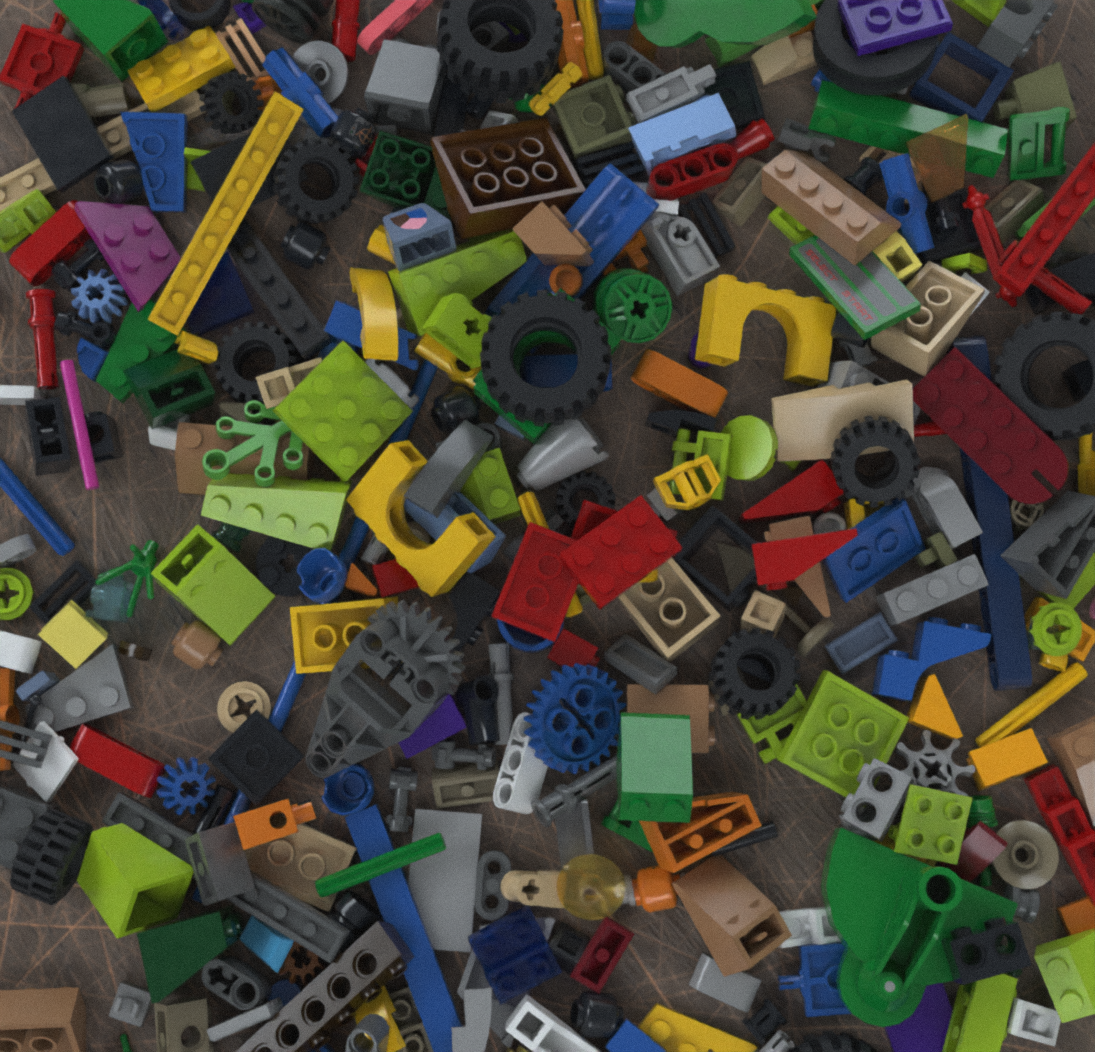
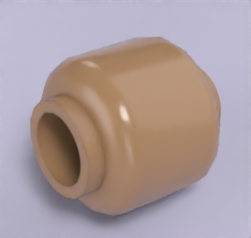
M195 620L190 624L185 622L170 643L174 646L173 655L195 670L203 668L206 663L213 666L223 649L218 647L221 641L220 636L199 620Z

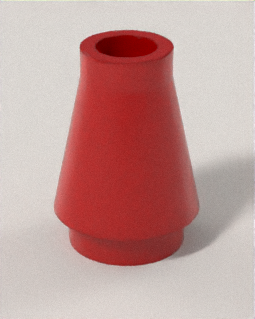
M761 118L757 122L753 120L729 145L735 148L738 160L769 148L770 143L775 140V137L768 124Z

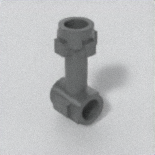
M444 739L432 747V760H435V768L439 769L455 768V761L477 763L479 770H487L488 767L495 766L496 748L488 747V743L478 744V749L455 748L454 739Z
M398 767L397 769L390 770L389 789L395 790L393 814L387 815L386 823L389 824V831L408 832L409 825H412V817L406 816L409 791H416L418 771H411V768Z

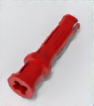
M1016 239L1008 246L996 264L999 266L1004 264L1019 244ZM1044 266L1031 283L1067 309L1071 314L1082 315L1092 303L1091 300L1082 296Z
M33 289L26 292V299L30 301L31 318L28 319V325L33 329L37 388L43 390L57 389L59 384L54 341L56 317H54L53 307L56 291Z

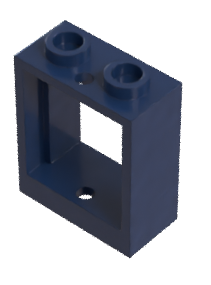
M948 32L942 42L937 40L932 63L926 73L914 83L909 96L930 109L982 123L1014 70ZM944 54L991 81L975 108L928 81V78Z

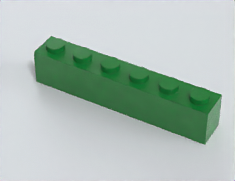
M822 80L808 129L896 153H908L911 157L994 178L1005 156L1008 129L981 123L976 120L881 95L853 93L825 80Z

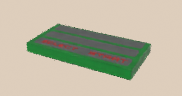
M816 235L789 248V256L864 340L920 311L921 303L873 251L854 266Z

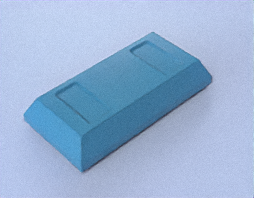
M253 915L250 917L240 937L241 942L277 973L294 943L292 939Z

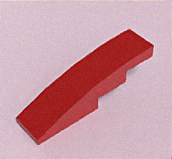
M1052 764L1024 778V781L1057 846L1090 902L1095 907V830L1091 828L1078 799L1071 795L1059 767Z

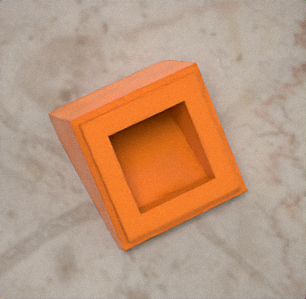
M351 563L345 588L372 598H380L378 589L354 563Z

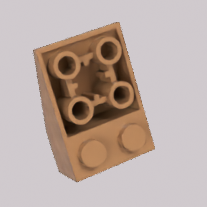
M712 855L672 883L724 977L752 968L792 936L775 904L722 855L715 857Z

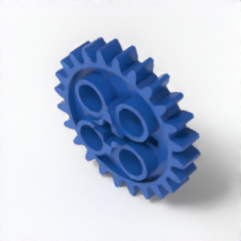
M575 663L573 668L563 665L562 674L552 670L551 682L544 679L540 680L544 689L542 692L532 691L537 700L536 703L526 704L533 712L532 715L524 717L525 721L532 724L531 727L524 731V734L533 738L528 743V747L536 750L534 756L552 769L554 768L561 773H565L567 770L573 774L577 773L578 768L586 772L589 771V762L599 766V755L601 754L610 757L607 747L609 744L618 746V742L613 737L615 734H619V727H617L621 717L619 710L626 706V703L617 700L623 692L614 688L617 681L609 678L607 672L589 664L584 666ZM580 690L579 696L576 699V694ZM560 699L564 703V706L566 708L574 711L573 715L571 714V712L562 707V705L559 703ZM557 715L556 721L552 724L554 717ZM578 723L586 727L591 732L592 737L589 736L586 729L578 726Z

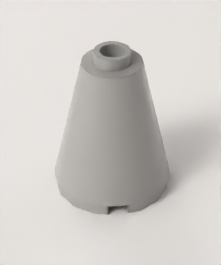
M583 417L575 420L570 418L564 420L562 425L554 426L552 423L517 465L520 472L516 475L527 490L533 487L536 491H539L570 475L604 461L609 457L608 451H599L604 445Z

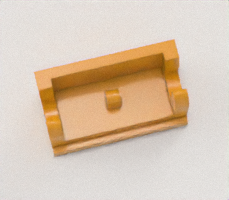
M1032 728L967 753L969 758L966 759L968 766H975V772L972 777L978 791L1028 773L1048 763Z

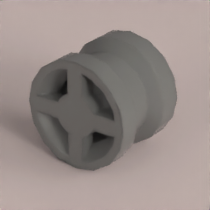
M1007 884L1002 897L1018 903L1014 916L1020 917L1023 922H1034L1040 905L1039 891L1035 889L1022 890Z

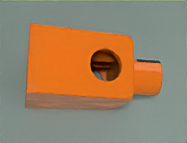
M284 799L233 816L243 850L297 833L296 825L316 819L311 799L290 805L289 799ZM283 813L286 816V824L274 828L270 823L271 816Z

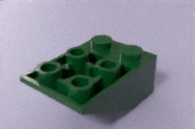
M379 130L359 191L393 208L402 206L406 209L420 203H426L449 219L454 231L455 225L448 212L432 148Z

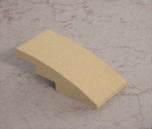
M908 380L878 386L868 382L840 389L830 385L771 398L773 429L778 439V450L775 449V457L778 462L831 458V452L834 451L833 443L836 438L840 439V431L844 427L850 429L852 427L851 422L858 419L859 423L865 422V416H872L873 420H878L879 416L887 417L888 422L895 420L900 423L902 429L905 428L909 432L914 442L912 383ZM874 446L865 449L859 455L883 452L890 449Z

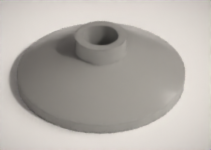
M319 40L308 42L297 49L292 58L303 73L306 72L324 93L323 98L328 104L337 100L346 88L349 75L347 61L342 52L331 43ZM325 70L326 77L323 81H320L319 73Z

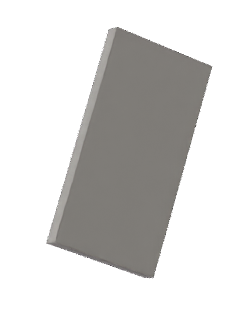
M415 809L412 843L436 833H441L446 843L444 851L410 863L408 884L432 947L435 950L471 952L476 876L483 814Z

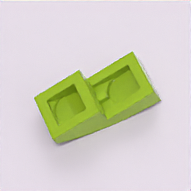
M35 189L0 211L1 252L6 253L26 236L33 234L56 213L39 189Z

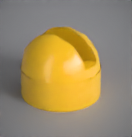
M1042 651L1038 664L1051 670L1065 672L1068 654L1051 656L1043 654Z

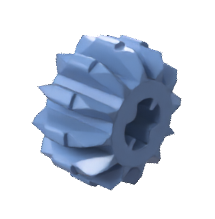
M101 268L98 275L93 270H88V279L86 280L82 277H77V282L81 286L71 288V293L76 297L71 302L75 309H79L78 315L84 320L90 318L93 324L99 323L101 319L111 324L112 314L122 317L119 306L128 305V300L123 297L126 292L115 274L110 276L107 270ZM98 294L103 295L101 300L96 298Z

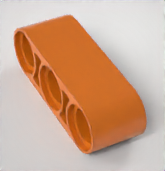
M650 349L644 351L630 377L636 385L685 411L705 414L715 418L728 395V391L721 385Z

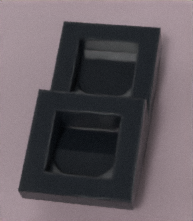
M659 411L649 413L645 427L675 437L679 426L697 433L698 430L713 432L718 418L689 411Z

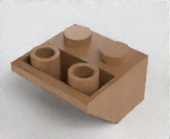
M541 201L512 228L544 265L571 264L573 266L590 267L594 263V260L589 255L593 251L589 243L576 229L570 233L568 230L571 227L570 223L555 205L548 208Z

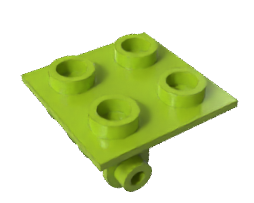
M909 784L901 822L891 825L888 830L889 838L895 842L894 852L957 865L972 797Z

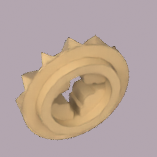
M247 681L234 683L226 688L219 698L217 706L219 720L232 733L248 718L245 714L233 717L237 710L240 709V701L237 697L246 703L256 700L257 702L250 708L251 714L258 709L269 720L272 705L268 693L258 684Z

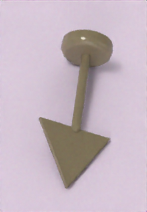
M716 543L731 593L755 567L754 558L743 549ZM758 582L755 584L765 595L784 602L772 590L767 591L766 584L758 585ZM786 604L785 615L806 634L796 646L798 654L804 658L831 632L835 624L830 619L825 618L811 628Z

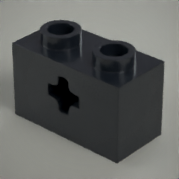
M60 397L25 401V419L35 476L69 472L71 457Z

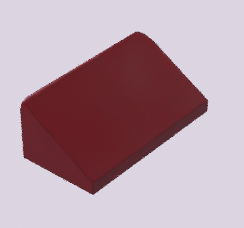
M604 916L569 976L600 994L635 935L633 931L615 920Z

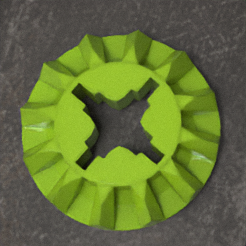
M0 569V593L5 592L8 585L10 590L19 592L18 595L10 597L8 604L6 599L0 598V620L10 621L21 617L31 605L32 595L35 593L30 583L31 579L17 569Z
M1051 602L1048 605L1039 607V612L1031 617L1033 627L1029 632L1035 640L1033 645L1039 647L1043 654L1051 656H1063L1070 653L1079 643L1082 634L1081 620L1076 611L1069 605L1059 602ZM1053 624L1065 627V629L1055 632V635L1046 632V629L1053 626Z

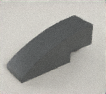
M464 420L428 460L404 496L414 505L438 518L454 492L459 493L494 437Z

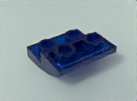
M528 905L468 936V941L500 1005L562 973L556 957L533 911Z

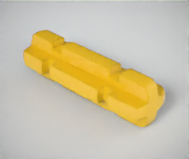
M568 62L561 69L562 74L557 73L540 90L541 95L536 94L529 101L531 110L538 116H543L550 109L549 104L554 105L571 88L570 83L575 84L581 78L582 72L573 62Z

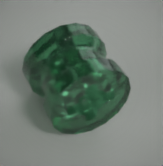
M220 521L218 530L213 531L211 536L219 543L239 553L242 548L241 542L243 538L249 536L252 530Z

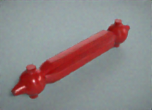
M971 185L968 186L966 202L962 204L964 209L969 208L973 210L972 221L994 277L1001 268L996 262L1005 250L992 214L984 207L986 200L990 199L988 193L983 194ZM997 282L1001 287L999 292L995 293L996 298L1007 301L1012 308L1017 306V295Z

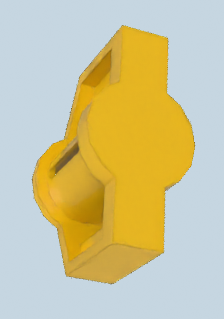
M706 454L693 461L684 462L670 471L655 477L653 483L666 508L692 510L711 499V495L721 479L711 459ZM700 467L712 488L707 494L695 472V469ZM674 480L685 503L676 502L666 482Z

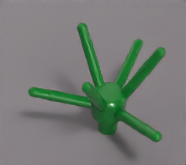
M152 540L146 542L143 550H140L135 544L130 545V550L134 554L131 561L97 575L95 583L98 586L129 570L137 575L126 616L129 618L133 615L144 577L146 579L147 597L149 600L154 598L153 576L151 572L155 569L157 558L154 555L159 545Z

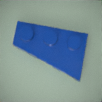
M120 112L123 122L126 124L130 137L129 141L141 171L143 185L151 210L154 212L187 213V158L184 155V148L187 147L188 116L182 113Z

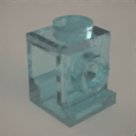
M120 574L102 585H94L91 591V604L94 605L93 611L86 610L85 617L127 623L128 617L126 612L133 584L123 581L124 575Z

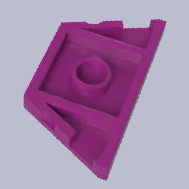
M86 201L76 202L75 212L137 311H142L154 293L158 292L163 286L167 277L174 272L181 259L149 206Z

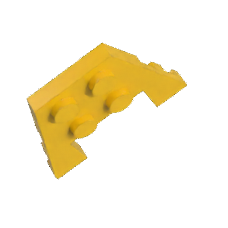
M659 1003L652 1007L638 1025L642 1031L668 1052H708L709 1049H712L714 1052H753L758 1048L747 1039L734 1036L725 1030L700 1022L693 1017Z

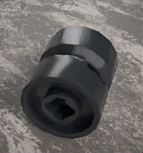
M349 889L346 890L336 903L337 912L327 915V917L350 930L340 949L342 953L359 939L363 932H366L382 917L369 902Z

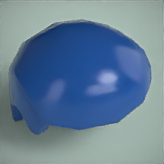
M325 547L315 548L307 553L296 570L302 580V585L299 586V589L306 597L316 603L331 601L344 590L348 575L345 563Z
M355 763L324 778L325 788L322 801L332 813L342 816L359 813L370 804L373 798V776L362 765Z

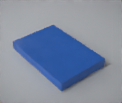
M898 498L892 500L891 505L883 506L851 529L857 528L858 536L822 560L840 599L845 603L926 549L905 499L902 498L899 501Z

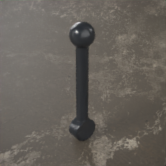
M37 693L29 697L30 707L23 727H31L36 708L42 703V697ZM21 734L19 740L26 742L27 736ZM13 746V752L19 754L22 749Z

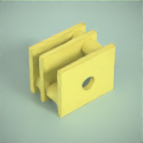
M71 600L41 629L42 631L38 635L77 669L107 639L109 633Z

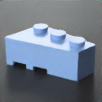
M719 93L711 96H702L691 104L628 128L634 148L649 177L653 168L660 163L719 143H725L736 137L735 124Z

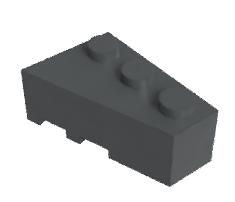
M1067 491L1000 556L1036 591L1067 599L1095 552V496Z

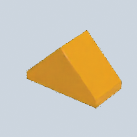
M930 674L921 677L907 713V717H909L907 723L929 730L947 739L963 737L936 675Z

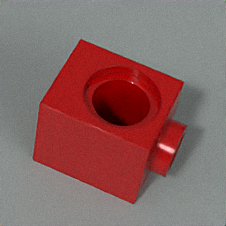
M563 628L547 656V660L560 667L567 665L573 668L575 663L584 666L589 664L596 667L600 657L595 655L598 647Z

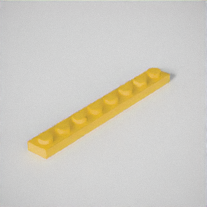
M276 91L273 93L147 320L178 336L302 114L303 108Z

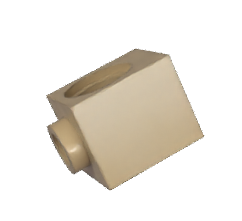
M755 590L741 617V630L746 629L749 633L753 628H760L761 634L771 630L774 632L773 638H775L785 618L786 603Z

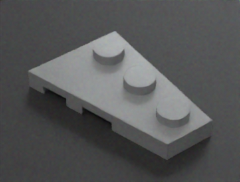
M110 645L42 694V703L36 708L31 729L35 730L39 722L45 721L55 733L80 726L82 723L86 724L134 708L116 645ZM28 704L27 706H25V709H26V712H27V713H28L30 704Z

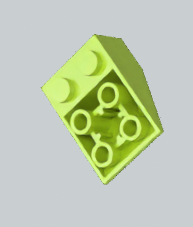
M198 524L151 572L154 580L230 646L275 598V595L241 562Z

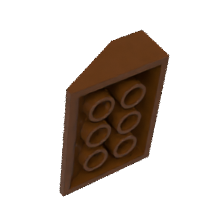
M547 118L431 137L430 140L448 212L461 239L512 229L541 201L548 208L555 205L565 215L586 190Z

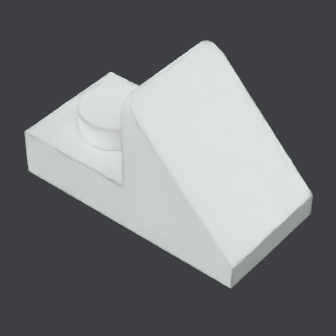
M1014 998L1007 1021V1033L1055 1047L1061 1020L1057 1010Z

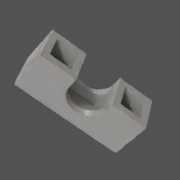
M974 554L880 594L875 598L888 625L893 626L985 587L989 583Z

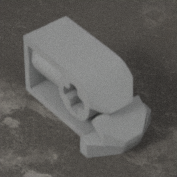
M653 213L641 227L649 250L677 296L711 280L720 268L697 227L687 218Z
M933 467L919 469L918 478H913L915 485L912 490H904V499L912 496L931 533L935 535L942 531L951 549L982 534L983 531L959 488L948 477L950 476L948 472Z

